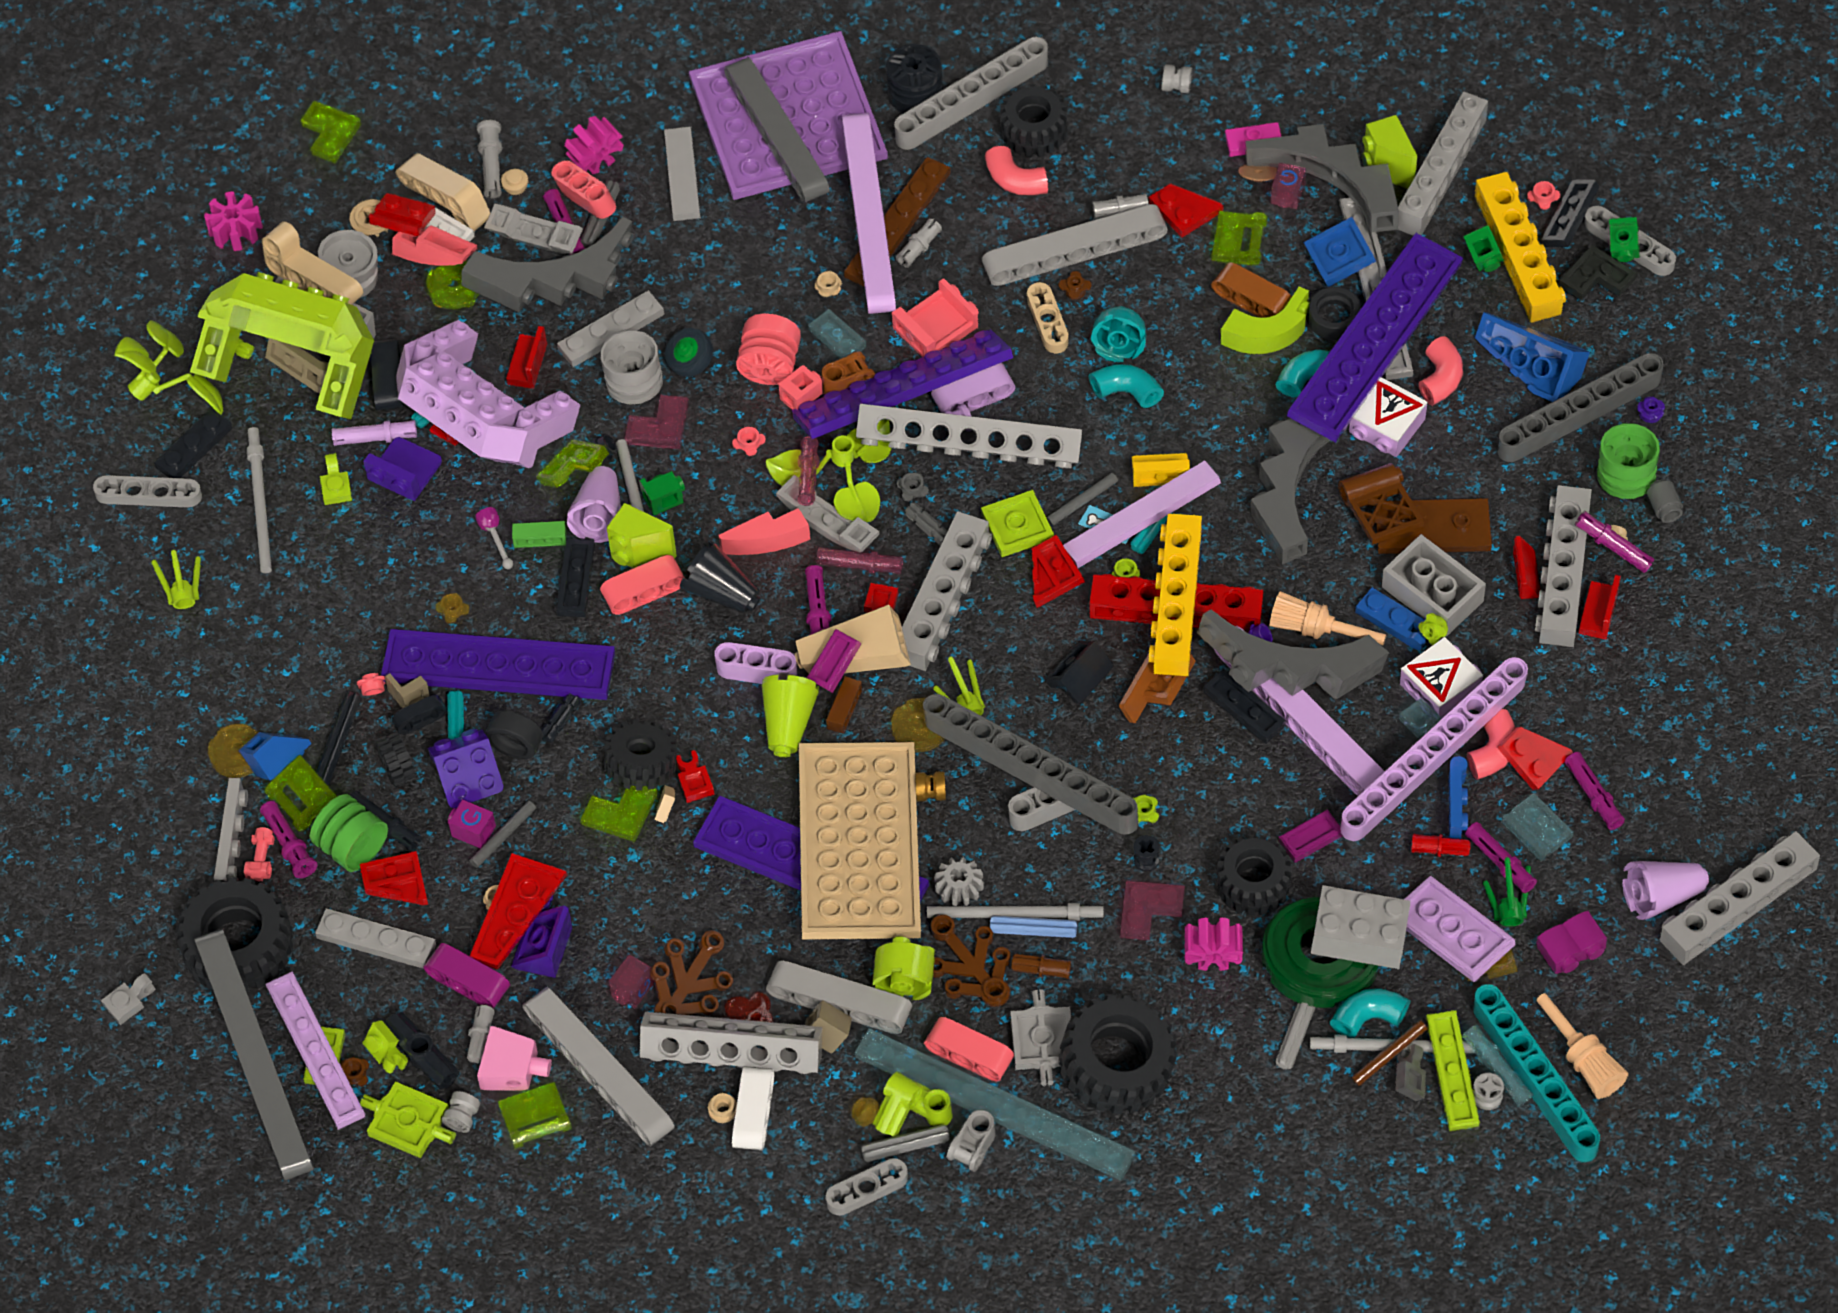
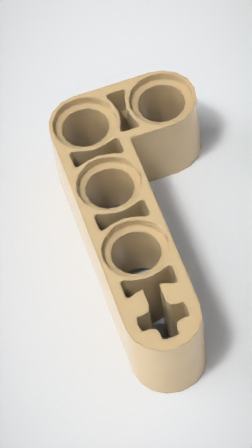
M418 153L396 170L398 178L406 187L451 210L455 220L469 227L474 232L488 220L490 211L480 189L471 180Z
M281 222L262 239L267 267L282 279L298 283L299 289L307 291L308 286L324 291V297L331 299L333 294L349 298L348 304L351 305L363 295V288L357 280L301 248L299 235L291 224Z

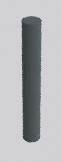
M1110 473L1047 516L1049 525L1053 527L1118 482L1116 475Z
M528 800L469 860L475 868H478L531 815L536 806Z

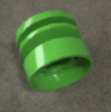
M1620 424L1612 427L1604 434L1600 443V458L1597 467V480L1602 489L1610 495L1621 499H1634L1647 493L1651 484L1656 481L1660 452L1659 441L1655 434L1646 427L1637 424Z
M344 794L331 800L316 817L311 827L310 840L314 845L321 848L324 853L332 854L333 860L344 869L354 872L360 870V864L370 862L377 855L387 838L388 827L375 814L366 811L365 806L358 803L356 799L348 794Z

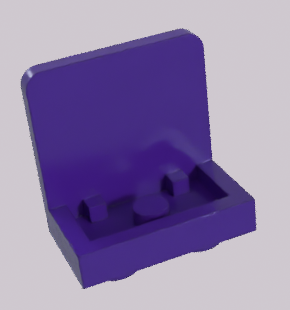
M396 437L381 458L369 453L363 462L368 480L415 501L441 465L442 460L440 455L401 437Z
M482 729L467 730L461 734V737L453 740L449 738L441 739L435 742L433 747L428 748L431 760L437 768L447 802L451 808H457L462 800L471 803L500 793L503 790V783L489 739Z

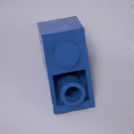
M259 732L239 752L257 777L271 781L279 777L288 764L299 759L304 754V750L311 745L309 739L295 735Z

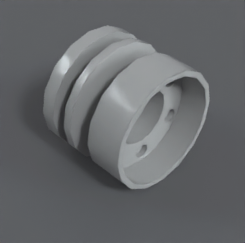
M630 330L612 335L604 343L601 349V363L606 381V389L612 398L629 405L641 404L651 400L659 393L663 385V375L659 362L658 347L652 337L644 332Z

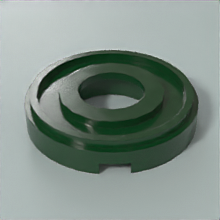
M1320 897L1298 900L1276 913L1265 930L1261 955L1263 966H1266L1271 976V983L1291 1000L1300 1004L1307 1003L1308 1006L1319 1008L1335 1007L1336 1002L1345 1001L1349 996L1369 989L1376 979L1379 969L1378 965L1338 959L1333 963L1320 964L1311 961L1304 955L1300 942L1304 935L1315 932Z

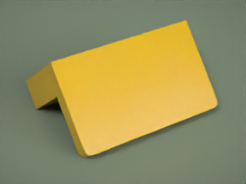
M1180 453L1133 456L1134 487L1165 485L1190 470L1188 455Z

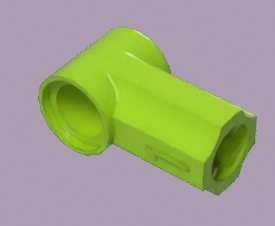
M899 1071L895 1072L884 1088L883 1093L886 1096L873 1122L876 1129L891 1136L898 1135L909 1110L920 1100L924 1090L923 1086Z
M923 1086L922 1096L911 1110L925 1117L931 1126L948 1125L952 1119L949 1095L943 1090H931ZM938 1106L944 1107L941 1110H932L933 1108Z

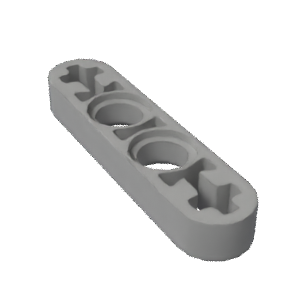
M1593 206L1585 214L1584 226L1589 232L1610 245L1609 219L1620 217L1601 206ZM1639 230V244L1646 245L1648 250L1640 252V258H1634L1633 260L1657 275L1665 276L1672 273L1676 261L1674 252ZM1664 260H1667V261H1668V263H1667V262H1663L1662 264L1658 263V261H1660V262H1662V261H1664Z
M107 475L99 477L93 484L96 499L104 504L193 507L202 499L200 485L192 479ZM133 486L141 488L137 495H128L126 493ZM106 487H111L107 490V493L102 492L106 489ZM164 487L169 489L168 493L164 496L158 497L154 495L158 488ZM188 490H193V492H190L189 496L184 495L188 493Z

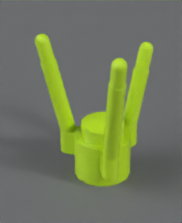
M172 550L171 556L176 582L172 584L171 589L157 561L153 559L151 563L167 595L168 604L173 605L176 609H187L195 604V600L199 599L198 585L201 558L199 556L195 558L191 586L188 581L182 580L177 552Z
M950 656L948 661L962 691V694L956 699L957 703L981 716L984 713L985 705L981 699L973 661L968 660L967 664L974 695L968 691L954 658ZM934 686V691L937 694L949 698L938 686Z

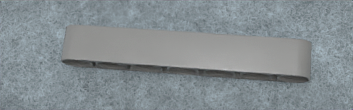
M1040 37L1027 39L899 116L895 121L897 146L905 150L917 147L1043 71L1048 65L1046 41Z
M1150 204L991 250L982 257V262L991 284L999 286L1158 240L1167 233L1168 229L1158 206Z
M545 987L523 1004V1009L532 1022L648 1146H652L674 1129V1124L667 1113L550 988Z

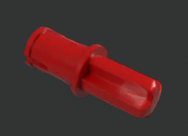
M1413 834L1412 853L1438 854V857H1441V854L1468 856L1471 843L1465 839L1442 838V834L1439 836Z

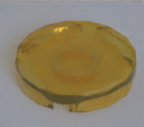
M925 698L906 701V704L901 707L899 706L894 711L891 719L892 735L896 742H914L915 752L930 751L938 747L945 740L942 736L929 730L925 724L923 710Z
M232 724L220 729L214 739H211L208 746V756L212 767L219 774L229 778H242L252 774V769L239 750L259 732L245 724Z

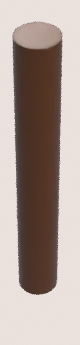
M1421 1020L1415 1023L1351 1077L1358 1086L1363 1084L1427 1030L1425 1024Z

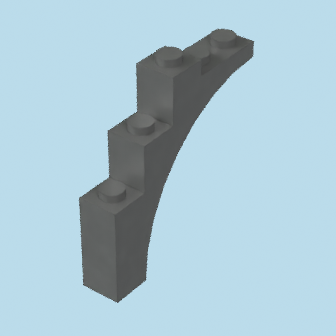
M1324 124L1297 127V135L1245 141V160L1247 166L1288 168L1309 173L1326 180L1346 193L1357 204L1366 217L1371 233L1398 230L1399 209L1388 164L1361 167L1356 144L1329 147Z
M622 217L614 228L597 243L579 253L556 260L514 262L474 251L462 270V286L517 312L521 311L524 304L528 305L531 302L534 294L561 306L566 298L572 297L576 288L603 300L607 292H612L617 284L616 266L621 257L620 252L624 247H629L634 233L631 232L632 221Z
M1291 418L1277 421L1269 427L1268 443L1276 456H1270L1260 463L1259 479L1268 492H1260L1252 498L1250 510L1252 518L1282 565L1307 554L1308 538L1299 522L1295 505V494L1306 465L1318 450L1330 441V439L1302 424L1299 425L1297 421ZM1350 423L1348 424V426L1346 427V429H1345L1343 432H1345V431H1347V430L1349 429Z
M1212 609L1203 614L1197 630V634L1232 665L1229 675L1248 692L1273 678L1292 696L1316 682L1324 691L1337 700L1380 673L1389 654L1370 635L1352 643L1336 647L1313 649L1290 647L1269 642L1248 634L1230 624Z

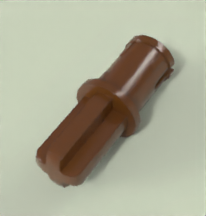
M1015 954L1012 958L1011 967L1015 972L1039 974V978L1046 975L1069 979L1071 960L1045 958L1044 954L1041 957Z

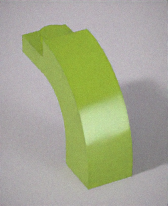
M1299 286L1287 306L1280 313L1271 317L1257 318L1234 309L1221 328V345L1249 354L1271 353L1291 345L1305 331V319L1309 312V290Z

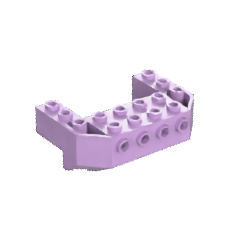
M457 320L404 345L396 375L398 399L478 456L497 462H507L531 468L539 448L573 431L580 404L570 398L569 395L558 391L524 408L514 401L513 398L507 396L494 387L493 384L487 382L470 368L463 365L472 360L478 333L469 328L467 324Z

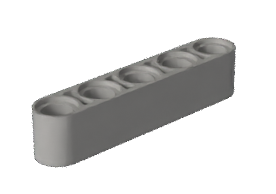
M778 961L766 987L767 992L773 997L810 1009H815L824 1000L850 1016L853 1022L893 1034L902 1033L912 1008L911 1002L902 996L787 961Z

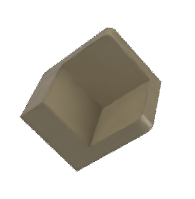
M390 673L385 676L387 690L402 709L430 696L427 682L422 676L408 684H399Z
M822 1000L806 1018L805 1025L822 1027V1048L829 1053H833L849 1035L852 1019L847 1014Z

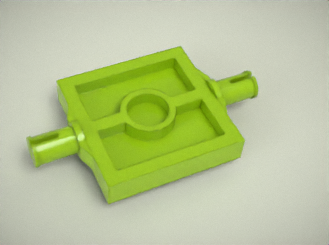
M395 1082L390 1092L381 1101L367 1094L361 1099L360 1105L362 1107L375 1111L374 1119L367 1129L368 1136L421 1158L429 1143L435 1138L452 1144L455 1139V1132L441 1127L442 1117L445 1111L449 1109L448 1104Z

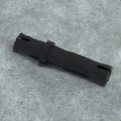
M357 790L350 794L358 803L365 806L366 811L372 812L387 824V838L395 839L411 852L419 847L414 841L416 840L421 843L422 836L406 827L402 819L399 817L394 818Z

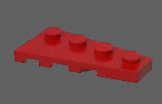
M512 853L470 957L498 970L566 878L567 871Z

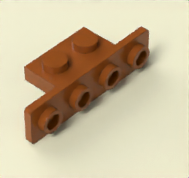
M1166 642L1167 644H1175V642ZM1148 653L1129 689L1122 698L1119 707L1129 723H1136L1147 702L1171 706L1187 676L1154 674V663L1149 662ZM1191 654L1189 672L1191 671L1193 665L1196 662Z

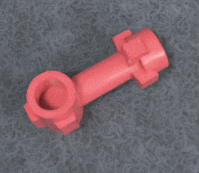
M260 827L256 829L255 835H252L251 842L253 845H256L254 861L245 862V878L255 881L270 879L272 866L270 861L265 860L267 848H269V845H274L275 840L271 829Z

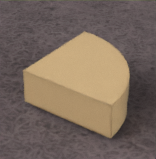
M664 786L655 814L656 821L664 823L667 820L675 800L674 788Z

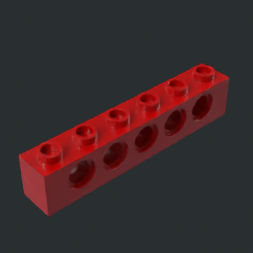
M1111 574L1093 575L1090 618L1152 624V621H1158V614H1153L1154 597H1160V590L1156 589V580L1143 579L1136 576L1130 578L1116 577ZM1197 583L1193 628H1199L1203 614L1212 609L1227 622L1234 626H1239L1248 633L1252 624L1256 626L1261 624L1263 590L1253 587L1238 588L1228 587L1223 584L1205 585ZM1122 595V596H1125V597H1123V598H1118V597H1115V596ZM1234 605L1237 606V608H1230L1229 606ZM1170 617V618H1168V619H1174V620H1176V619H1178V618Z

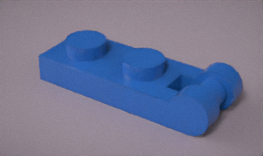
M1373 587L1356 606L1355 613L1410 647L1421 650L1426 644V638L1418 628L1419 623L1424 622L1426 618L1423 619ZM1413 628L1418 630L1417 632H1411Z
M1460 756L1452 758L1449 771V838L1461 839L1462 831L1468 829V813H1462V805H1467L1468 797L1467 788H1462V784L1466 781L1468 764L1466 759Z

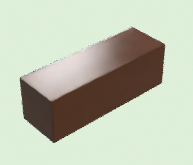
M844 677L826 720L828 730L842 734L845 733L862 693V681Z

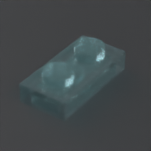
M830 309L809 324V331L841 359L851 353L861 352L866 348V341Z

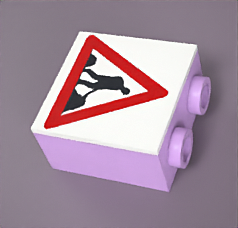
M1381 377L1351 420L1349 432L1355 438L1362 441L1365 440L1376 446L1381 452L1397 457L1426 419L1427 401Z
M1444 637L1401 668L1400 685L1439 722L1482 682L1483 674L1476 665L1472 664L1462 654L1457 646L1452 645Z

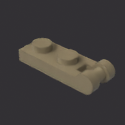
M269 338L265 358L315 392L320 393L329 363L319 361L298 346Z

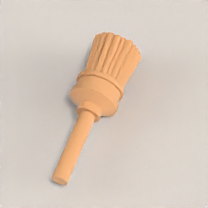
M1281 591L1276 597L1269 624L1270 627L1299 631L1302 632V636L1308 635L1317 640L1324 633L1330 634L1331 631L1358 639L1370 635L1380 645H1384L1386 634L1336 621L1334 616L1329 615L1327 605H1319L1313 601L1308 603Z
M1541 994L1536 1001L1568 1040L1567 1045L1570 1049L1566 1054V1059L1573 1064L1577 1072L1582 1073L1598 1100L1609 1097L1624 1084L1628 1072L1606 1052V1047L1600 1044L1596 1035L1584 1036L1582 1033H1577L1547 994Z

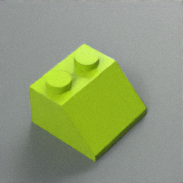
M1397 115L1366 124V133L1363 136L1365 148L1362 153L1364 166L1388 164L1392 183L1409 189L1416 175L1417 154Z
M626 503L623 504L607 527L611 558L619 565H627L634 569L665 555H671L674 559L677 556L673 526Z

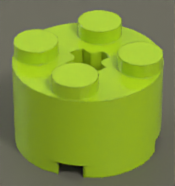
M906 937L893 938L892 943L884 944L876 950L873 985H875L876 989L902 997L903 995H913L912 1000L927 997L931 993L935 950L929 946L910 943V940Z

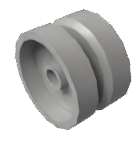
M339 230L328 235L321 242L318 249V258L357 280L363 288V295L361 297L366 296L375 288L378 280L377 247L371 238L362 232Z

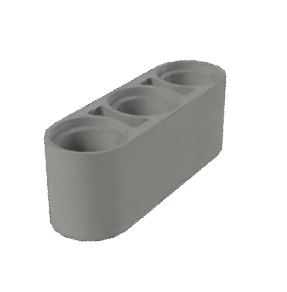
M1035 787L1011 798L1008 806L1010 825L1017 831L1029 830L1075 810ZM1044 800H1052L1053 802H1052V803H1044L1043 801H1044ZM1019 811H1025V812H1027L1026 814H1023V815L1017 814V812H1019Z

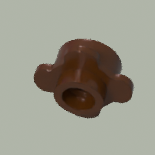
M1078 271L1071 272L1067 279L1059 282V288L1064 290L1065 295L1073 300L1084 297L1086 291H1089L1092 287L1091 282L1082 278L1081 273Z
M349 1058L340 1063L350 1085L357 1084L359 1087H363L368 1083L366 1070L369 1068V1063L367 1060Z

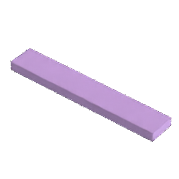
M1203 461L1063 546L1077 568H1080L1221 483L1219 476L1206 461Z
M293 972L266 983L267 990L337 1128L341 1129L364 1118L365 1113Z

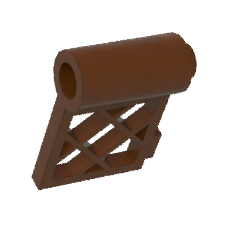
M1392 463L1338 481V489L1344 504L1351 508L1372 545L1424 527V521L1427 520V515L1421 505H1414L1401 484L1404 481L1399 466L1395 467ZM1399 494L1401 498L1399 505L1386 502L1387 497ZM1372 505L1376 506V509L1371 514L1361 511L1360 507ZM1381 509L1394 511L1392 519L1379 516ZM1400 513L1412 516L1414 519L1407 523L1397 521ZM1374 523L1388 526L1386 530L1376 534L1372 529Z

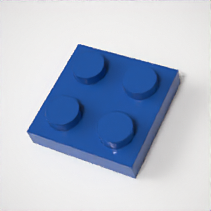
M1352 217L1304 242L1327 287L1376 262L1374 255Z

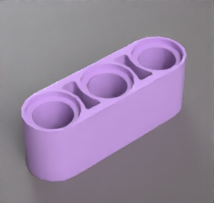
M999 363L932 391L931 395L941 413L947 410L955 411L958 406L963 404L971 412L1009 397L1016 387L1004 364Z
M731 642L722 643L715 650L717 672L726 679L762 684V680L771 675H779L778 680H787L788 675L797 676L796 658L791 652ZM732 659L730 662H724V660ZM755 663L761 664V665H758V666H752V664H755ZM785 667L789 668L787 670H780L781 668Z

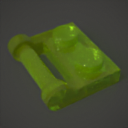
M1219 211L1212 261L1251 266L1259 265L1262 256L1259 251L1263 228L1267 225V215L1261 212L1243 214ZM1245 227H1251L1252 233L1249 250L1246 252L1241 251Z
M301 755L275 777L264 790L270 799H275L290 816L294 827L299 832L306 830L322 809L331 800L338 797ZM287 784L307 806L304 811L301 812L283 792V788Z
M555 1082L498 1101L501 1114L515 1149L522 1147L523 1143L559 1130L565 1132L572 1129ZM557 1115V1119L520 1132L518 1131V1128Z

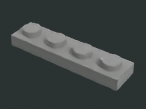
M648 290L558 342V350L569 364L575 367L601 352L604 343L612 335L622 331H637L663 316L664 309Z
M229 778L214 882L221 880V883L228 882V878L237 877V867L234 865L235 857L240 856L241 850L238 834L244 830V815H241L242 807H246L248 803V791L243 789L240 778Z
M330 909L325 910L315 933L317 939L423 969L436 947L434 938Z

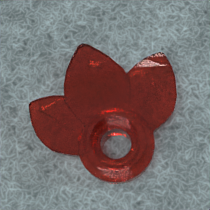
M757 991L750 999L739 996L733 997L725 1003V1010L730 1019L773 1023V1017L769 1012L771 1002L768 996L762 992Z

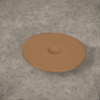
M1243 165L1238 170L1242 177L1254 182L1272 180L1279 175V171L1275 167Z

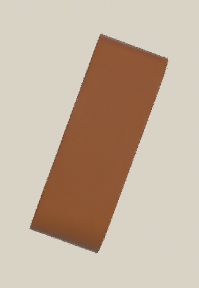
M1231 262L1226 264L1211 284L1213 290L1219 296L1260 318L1277 315L1287 306L1292 298L1281 287Z

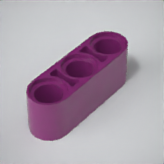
M441 943L424 965L425 972L436 981L480 1005L490 1006L493 1009L510 987L509 981L503 975L445 943Z

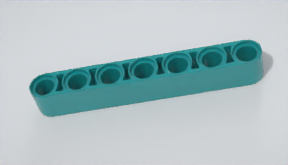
M1489 984L1480 986L1475 992L1473 1012L1572 1156L1580 1162L1592 1161L1598 1153L1600 1134L1501 991L1496 986ZM1482 1001H1490L1493 1005H1484ZM1498 1024H1506L1509 1028H1500ZM1522 1047L1526 1051L1518 1052L1513 1048ZM1532 1070H1538V1071H1540L1542 1074H1541V1075H1533V1074L1530 1073V1071H1532ZM1546 1094H1556L1559 1098L1551 1099ZM1571 1117L1575 1122H1566L1562 1118ZM1580 1141H1588V1142H1590L1592 1145H1591V1146H1583V1145H1581L1579 1142H1580Z

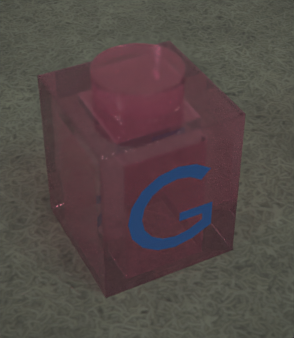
M1279 163L1271 190V204L1283 208H1298L1305 186L1306 168Z
M628 955L609 980L613 999L622 1005L628 1004L636 1008L655 983L650 976L651 967Z

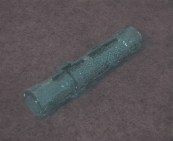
M1477 1024L1462 1035L1463 1039L1478 1055L1477 1060L1481 1064L1484 1063L1493 1074L1498 1075L1502 1079L1504 1089L1518 1106L1523 1105L1532 1098L1534 1094L1503 1059L1502 1055L1498 1052V1046L1492 1044L1486 1038Z

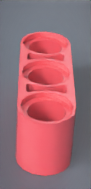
M562 161L554 166L552 176L563 195L597 218H607L615 212L616 203L605 184L570 161Z
M665 555L608 579L602 584L600 591L612 613L620 615L679 590L684 575L674 557Z
M945 1017L938 1018L924 1042L926 1048L932 1053L996 1082L1000 1081L1014 1057L1013 1051L1006 1045Z

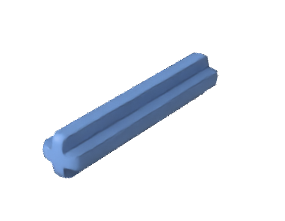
M992 916L990 919V929L993 933L1074 938L1077 934V922L1075 920Z

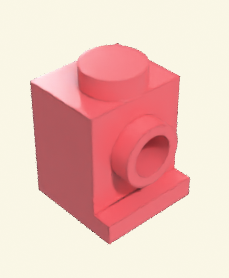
M804 365L778 384L780 400L791 410L799 409L800 404L806 401H814L823 394L821 377L815 371L807 369Z

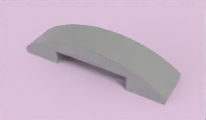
M494 204L484 227L486 230L511 240L559 253H573L583 230L580 226L561 221L555 223L521 214L516 209L499 204Z
M796 475L776 492V496L791 511L799 508L811 528L849 550L861 553L879 535L877 529L859 517L851 521L840 516L834 506L816 495L814 487Z

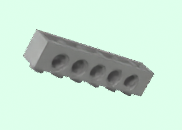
M1466 92L1462 93L1398 206V230L1413 236L1415 233L1422 236L1486 122L1487 100Z
M1558 485L1557 495L1550 497L1549 512L1554 513V520L1548 519L1546 536H1551V543H1545L1543 560H1549L1548 567H1542L1541 584H1546V589L1539 592L1538 607L1543 608V615H1537L1535 632H1540L1539 643L1574 647L1587 535L1585 531L1574 524L1578 521L1577 518L1584 510L1589 513L1592 489Z
M957 511L902 626L911 663L909 666L926 671L929 663L935 662L939 652L938 644L941 639L945 640L950 628L949 621L952 616L956 617L959 611L961 595L967 594L971 584L970 576L973 571H978L982 559L980 555L983 549L987 550L991 543L992 534L989 533V521ZM946 590L949 592L941 593L940 591ZM922 635L928 636L926 638H919Z
M1797 831L1789 837H1781L1776 841L1771 850L1766 853L1760 852L1757 854L1750 865L1744 869L1742 867L1736 869L1730 875L1729 880L1722 885L1719 883L1715 884L1704 898L1699 901L1695 899L1690 902L1684 909V912L1677 917L1675 915L1669 917L1662 925L1660 942L1684 966L1816 871L1820 855ZM1783 862L1786 863L1788 866H1780L1777 863ZM1755 878H1762L1766 882H1758ZM1733 894H1740L1744 898H1736ZM1710 910H1718L1721 914H1714ZM1688 926H1695L1699 930H1691Z
M645 1012L640 1026V1058H649L652 1061L675 1060L684 1064L698 1062L708 1063L711 1066L733 1065L739 1068L757 1067L774 1069V1071L792 1070L801 1074L818 1073L821 1062L822 1027L653 1012ZM667 1038H674L677 1042L669 1041ZM696 1040H702L707 1044H700ZM726 1043H733L736 1047H730ZM756 1045H761L766 1049H759ZM785 1048H792L796 1052H789Z

